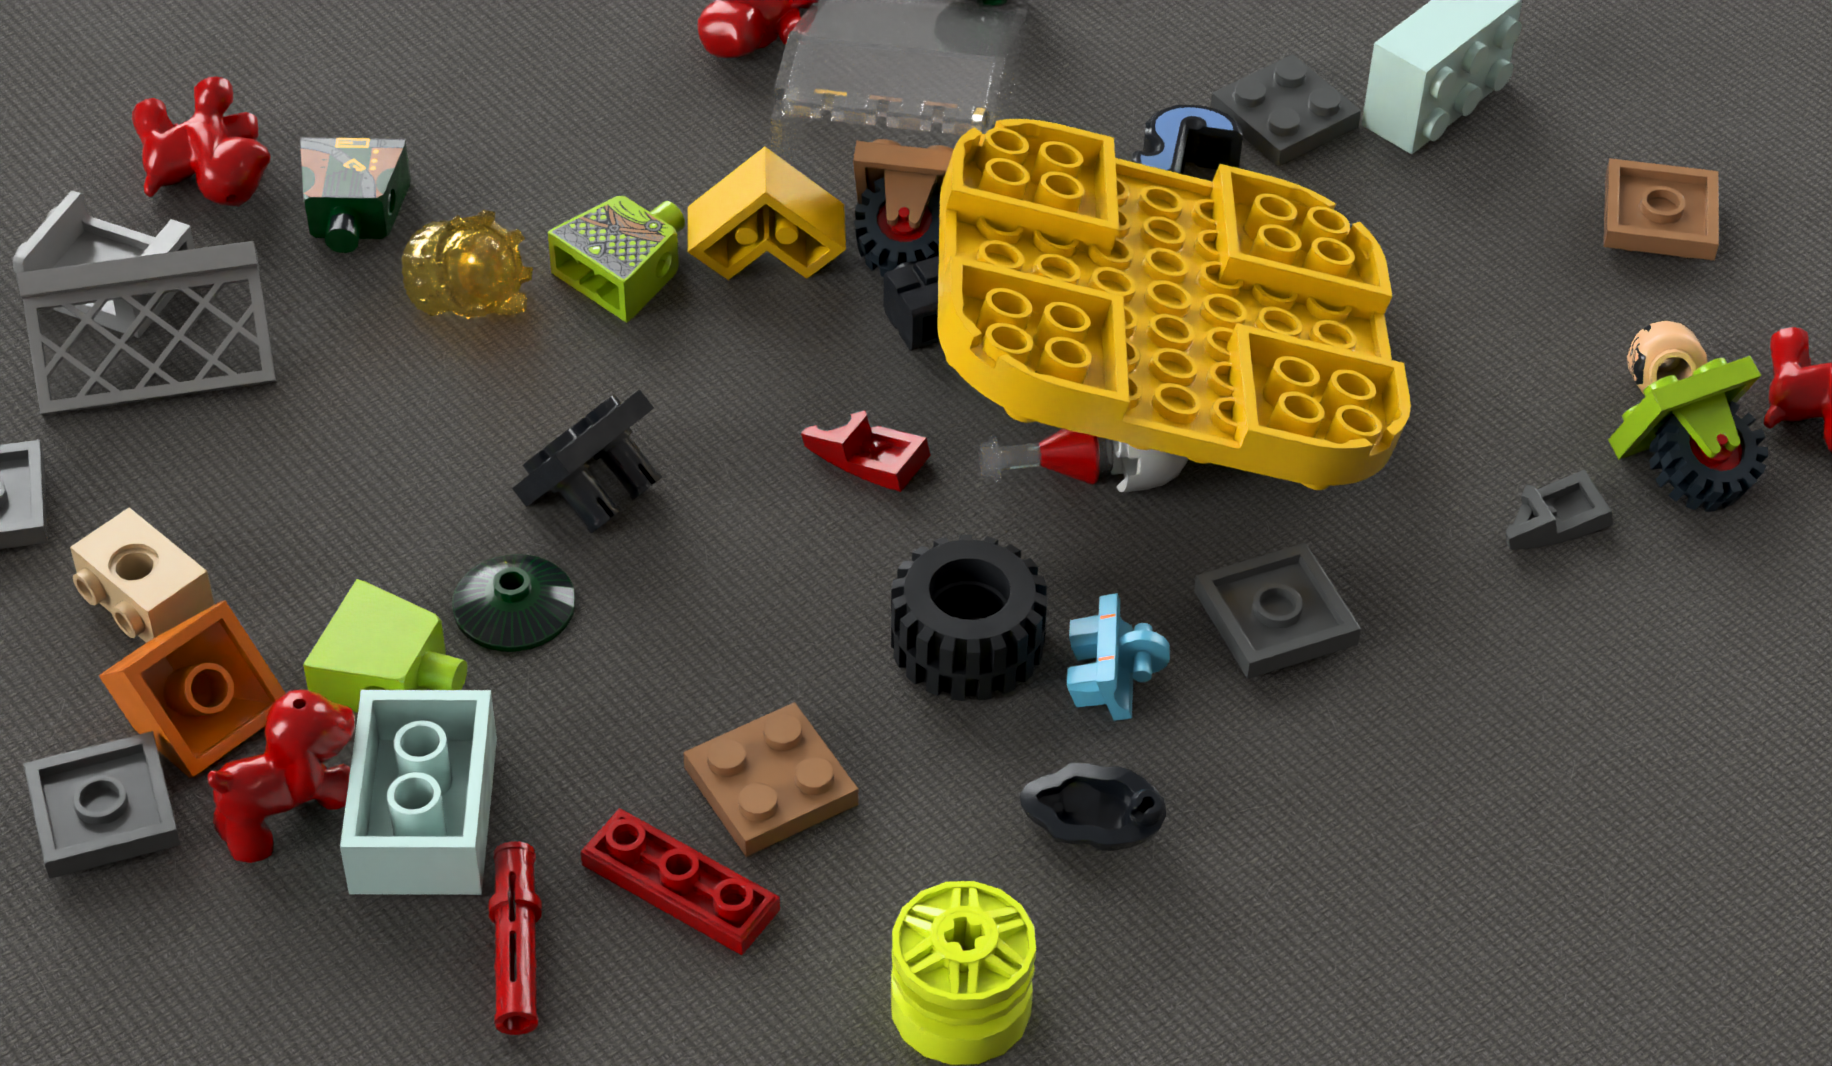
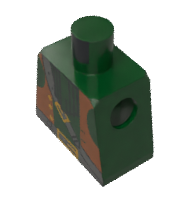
M301 137L303 195L309 234L315 238H325L326 245L338 253L354 251L358 247L359 239H383L389 236L411 182L406 139Z

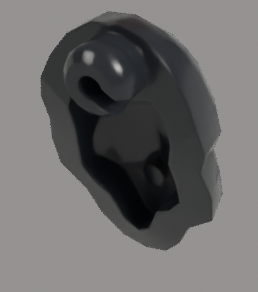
M1069 763L1057 773L1039 777L1026 784L1020 793L1021 807L1026 815L1037 825L1045 828L1056 842L1089 844L1103 851L1131 848L1146 842L1160 830L1166 818L1165 801L1158 790L1137 773L1119 766L1102 767L1089 763Z

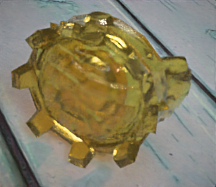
M482 210L475 216L461 218L457 215L451 221H432L424 225L422 229H418L410 237V241H408L401 256L402 275L404 277L402 281L407 296L418 310H422L430 316L452 311L456 315L466 316L470 319L479 316L486 317L487 314L491 313L509 316L526 311L528 299L525 293L519 292V289L523 283L532 280L533 267L523 266L518 245L525 240V237L520 230L507 231L494 221L495 212Z

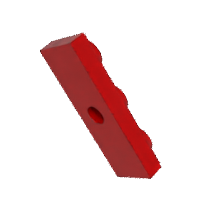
M621 808L615 812L580 851L582 866L740 955L746 952L780 911V897Z

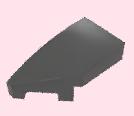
M1585 469L1539 489H1536L1533 485L1526 484L1521 496L1522 504L1513 525H1508L1505 532L1506 543L1510 550L1553 545L1576 539L1612 526V510Z

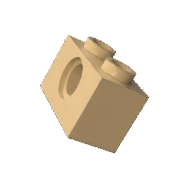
M130 507L70 547L77 572L73 575V582L78 592L89 604L96 605L100 603L112 613L119 628L130 638L139 636L147 643L215 605L207 570Z

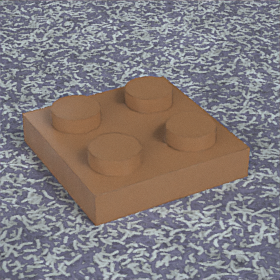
M1609 158L1605 175L1603 247L1673 255L1683 258L1715 260L1719 246L1718 171Z
M795 702L683 752L685 770L746 857L858 805L859 789Z

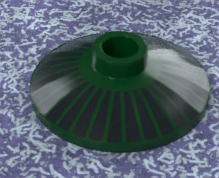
M523 554L499 556L480 563L463 576L454 591L452 600L453 615L461 632L480 646L505 652L529 650L553 640L570 623L575 611L574 587L566 573L548 560Z

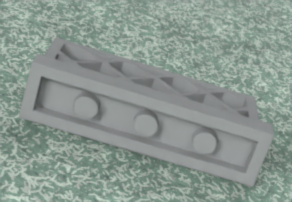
M254 241L17 273L20 296L23 298L40 414L48 415L276 382L258 256ZM249 281L252 304L238 322H235L210 304L224 285ZM212 287L204 298L191 290ZM182 291L199 304L179 331L152 312L163 296L169 292ZM153 295L146 306L132 298ZM123 299L140 311L139 315L120 339L93 320L107 301ZM94 303L86 315L74 307V305ZM64 307L81 319V322L61 348L42 335L39 310ZM205 310H208L233 328L213 355L186 337ZM253 315L257 337L244 328ZM147 317L174 336L154 364L127 345ZM88 326L115 344L95 372L68 353ZM238 334H241L259 347L262 370L237 374L219 361V359ZM180 342L208 361L196 378L191 381L178 382L161 370V367ZM44 344L56 352L48 365L46 364ZM122 350L149 369L135 389L120 391L102 378ZM63 358L90 377L76 397L52 400L49 377ZM214 366L226 374V376L206 378ZM156 374L169 383L147 387ZM97 383L110 391L88 395Z

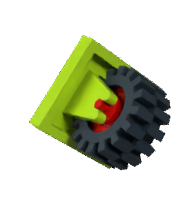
M1751 356L1727 363L1725 358H1717L1699 367L1693 372V376L1678 381L1675 375H1669L1647 386L1643 391L1645 398L1639 404L1623 413L1622 419L1624 422L1608 439L1618 460L1649 449L1650 452L1656 453L1649 460L1651 470H1663L1655 480L1660 488L1668 483L1675 488L1668 495L1675 502L1682 495L1688 497L1687 508L1696 510L1704 502L1705 512L1716 511L1721 505L1724 509L1733 505L1758 481L1757 479L1763 474L1767 466L1762 464V462L1768 457V447L1758 446L1766 438L1762 428L1751 431L1749 426L1756 419L1749 412L1742 419L1736 415L1740 407L1736 402L1761 377Z

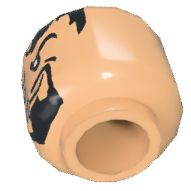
M1671 321L1651 323L1641 329L1631 341L1627 353L1629 372L1642 393L1647 386L1663 377L1675 375L1679 381L1693 376L1692 374L1695 370L1708 363L1707 354L1693 331L1681 323Z

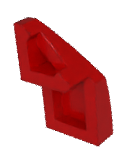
M865 410L850 414L851 420L846 426L824 431L818 429L817 425L805 428L801 433L804 446L827 462L861 479L899 492L904 489L931 456L926 437L882 426L870 428Z

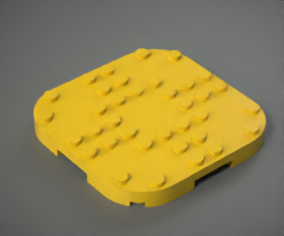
M1032 119L997 120L995 127L988 130L986 134H982V132L974 127L962 135L956 143L940 191L938 337L947 363L982 395L1004 407L1006 413L1011 418L1024 423L1037 421L1062 429L1127 443L1140 450L1153 449L1183 456L1197 463L1218 464L1301 483L1313 490H1325L1329 486L1356 483L1378 473L1389 461L1409 418L1411 408L1404 363L1392 360L1384 314L1392 298V290L1385 255L1374 236L1360 221L1352 224L1350 229V223L1347 218L1334 210L1336 203L1326 197L1283 179L1224 164H1219L1212 182L1115 158L1114 137L1047 121Z

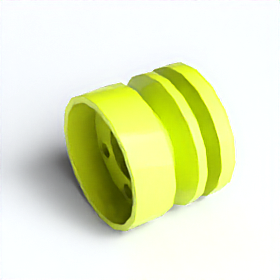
M976 881L944 882L925 889L902 907L892 929V1020L903 1040L921 1055L949 1065L980 1064L1005 1054L1022 1038L1031 1016L1032 979L1036 957L1034 925L1023 906L999 888Z

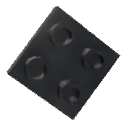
M640 389L622 403L613 394L525 462L522 466L529 475L512 488L526 507L549 490L553 493L559 491L586 524L588 531L593 533L619 513L621 508L618 505L616 506L589 471L588 467L592 465L589 462L590 458L593 457L595 461L601 458L630 494L629 497L632 500L663 477L660 472L655 470L629 436L633 432L630 427L653 410L654 407Z

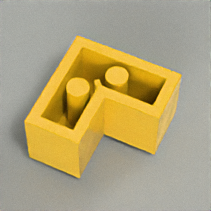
M765 146L688 206L687 252L727 280L731 279L766 251L808 279L846 250L844 204Z

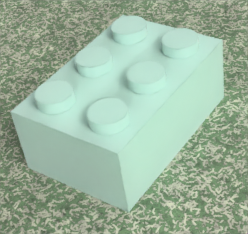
M1431 0L1377 40L1373 48L1361 125L1411 155L1430 140H1437L1450 124L1462 115H1469L1483 98L1494 90H1501L1510 79L1513 71V64L1510 62L1513 45L1521 31V22L1518 20L1522 0Z
M361 690L340 843L349 894L482 895L497 742L491 690Z

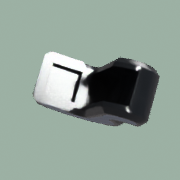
M1174 105L1155 112L1145 123L1143 151L1136 150L1132 154L1131 162L1180 174L1184 172L1186 161L1194 162L1198 167L1216 170L1219 164L1239 168L1243 140L1241 125L1227 113L1211 107Z

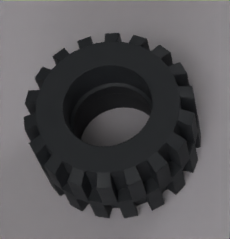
M959 535V540L951 542L944 537L934 540L933 548L931 549L921 546L912 552V561L904 560L897 570V579H893L891 589L890 638L891 648H894V659L899 668H906V677L914 684L924 681L926 683V691L936 696H939L944 691L951 693V700L965 701V695H976L978 701L991 699L992 692L997 690L1005 695L1015 690L1016 680L1026 682L1033 675L1034 665H1039L1043 656L1048 597L1046 596L1047 585L1044 576H1038V566L1031 558L1021 560V550L1010 544L1005 548L998 545L999 539L987 536L984 541L972 540V535ZM975 615L983 617V619L964 620L953 616Z

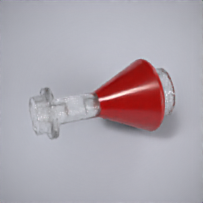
M1060 429L1039 443L999 447L997 437L994 435L990 436L989 442L979 443L978 446L982 478L993 477L995 483L1001 481L1002 470L1041 466L1094 485L1099 479L1100 472H1108L1113 469L1112 440L1067 429Z

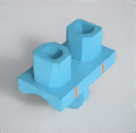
M1118 593L1099 597V615L1070 620L1069 638L1077 661L1097 658V662L1070 666L1067 670V688L1075 706L1078 708L1106 704L1114 721L1132 718L1133 678L1138 682H1147L1151 679L1152 673L1161 671L1170 660L1169 642L1164 636L1153 632L1150 624L1139 623L1133 629L1132 625L1121 619V600Z

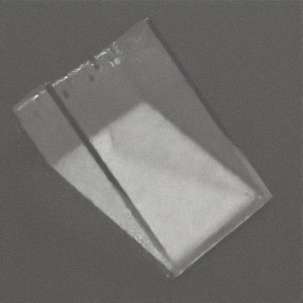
M818 0L817 3L811 5L788 35L774 87L775 105L771 116V151L793 166L805 118L821 120L824 110L832 111L831 121L876 126L878 117L882 116L887 117L886 124L889 128L932 132L933 123L937 122L942 123L943 134L962 136L974 127L982 132V134H986L988 130L995 127L997 120L1009 119L1027 26L1028 9L1003 6L985 7L975 3L947 0Z

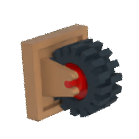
M878 139L873 142L856 141L853 164L858 200L855 208L856 220H854L857 246L860 256H865L866 265L872 271L877 266H880L881 277H884V273L894 270L902 263H917L939 256L940 191L954 149L942 145L930 146L927 149L908 147L887 139Z

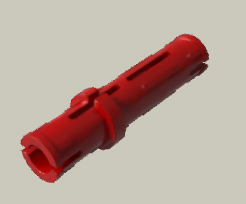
M511 841L497 846L493 852L495 894L489 899L488 905L489 918L495 924L496 1014L494 1016L495 1028L502 1033L522 1035L535 1030L538 1026L536 1012L537 960L535 923L541 918L542 900L535 893V849L528 843ZM514 895L516 902V920L514 914ZM515 953H516V971H517V979H516V981H515Z

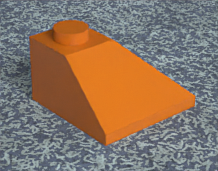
M226 600L213 605L148 641L98 675L131 726L139 734L153 731L157 750L189 778L195 777L265 727L268 711L278 698L286 694Z

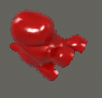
M716 0L702 11L698 19L700 41L710 54L719 58H738L749 55L756 49L767 47L778 37L790 48L805 46L809 42L798 8L809 9L818 6L819 3L818 0Z
M208 77L200 81L194 87L195 113L189 120L179 125L178 123L173 124L167 116L165 104L159 99L149 98L136 104L132 112V120L143 144L142 163L147 174L144 192L147 196L153 197L162 186L175 185L196 173V182L200 192L212 202L224 206L239 207L251 198L260 184L262 176L270 163L271 156L268 149L257 141L258 119L255 115L249 112H241L223 116L233 102V87L230 81L222 77Z
M1796 327L1780 329L1771 336L1770 349L1774 378L1769 386L1768 401L1770 408L1764 416L1763 424L1766 428L1771 429L1784 420L1793 422L1822 417L1824 419L1823 438L1829 451L1832 453V362L1811 365L1808 333L1802 328Z
M306 689L291 690L278 698L268 711L265 727L267 741L265 753L226 763L219 771H210L208 773V783L213 788V798L216 805L213 817L214 828L221 839L227 842L228 849L235 860L254 863L272 855L274 848L273 835L264 821L265 817L287 812L313 799H316L327 810H338L346 806L350 767L340 764L327 769L323 762L338 755L351 741L355 728V715L351 708L343 704L334 703L320 693Z

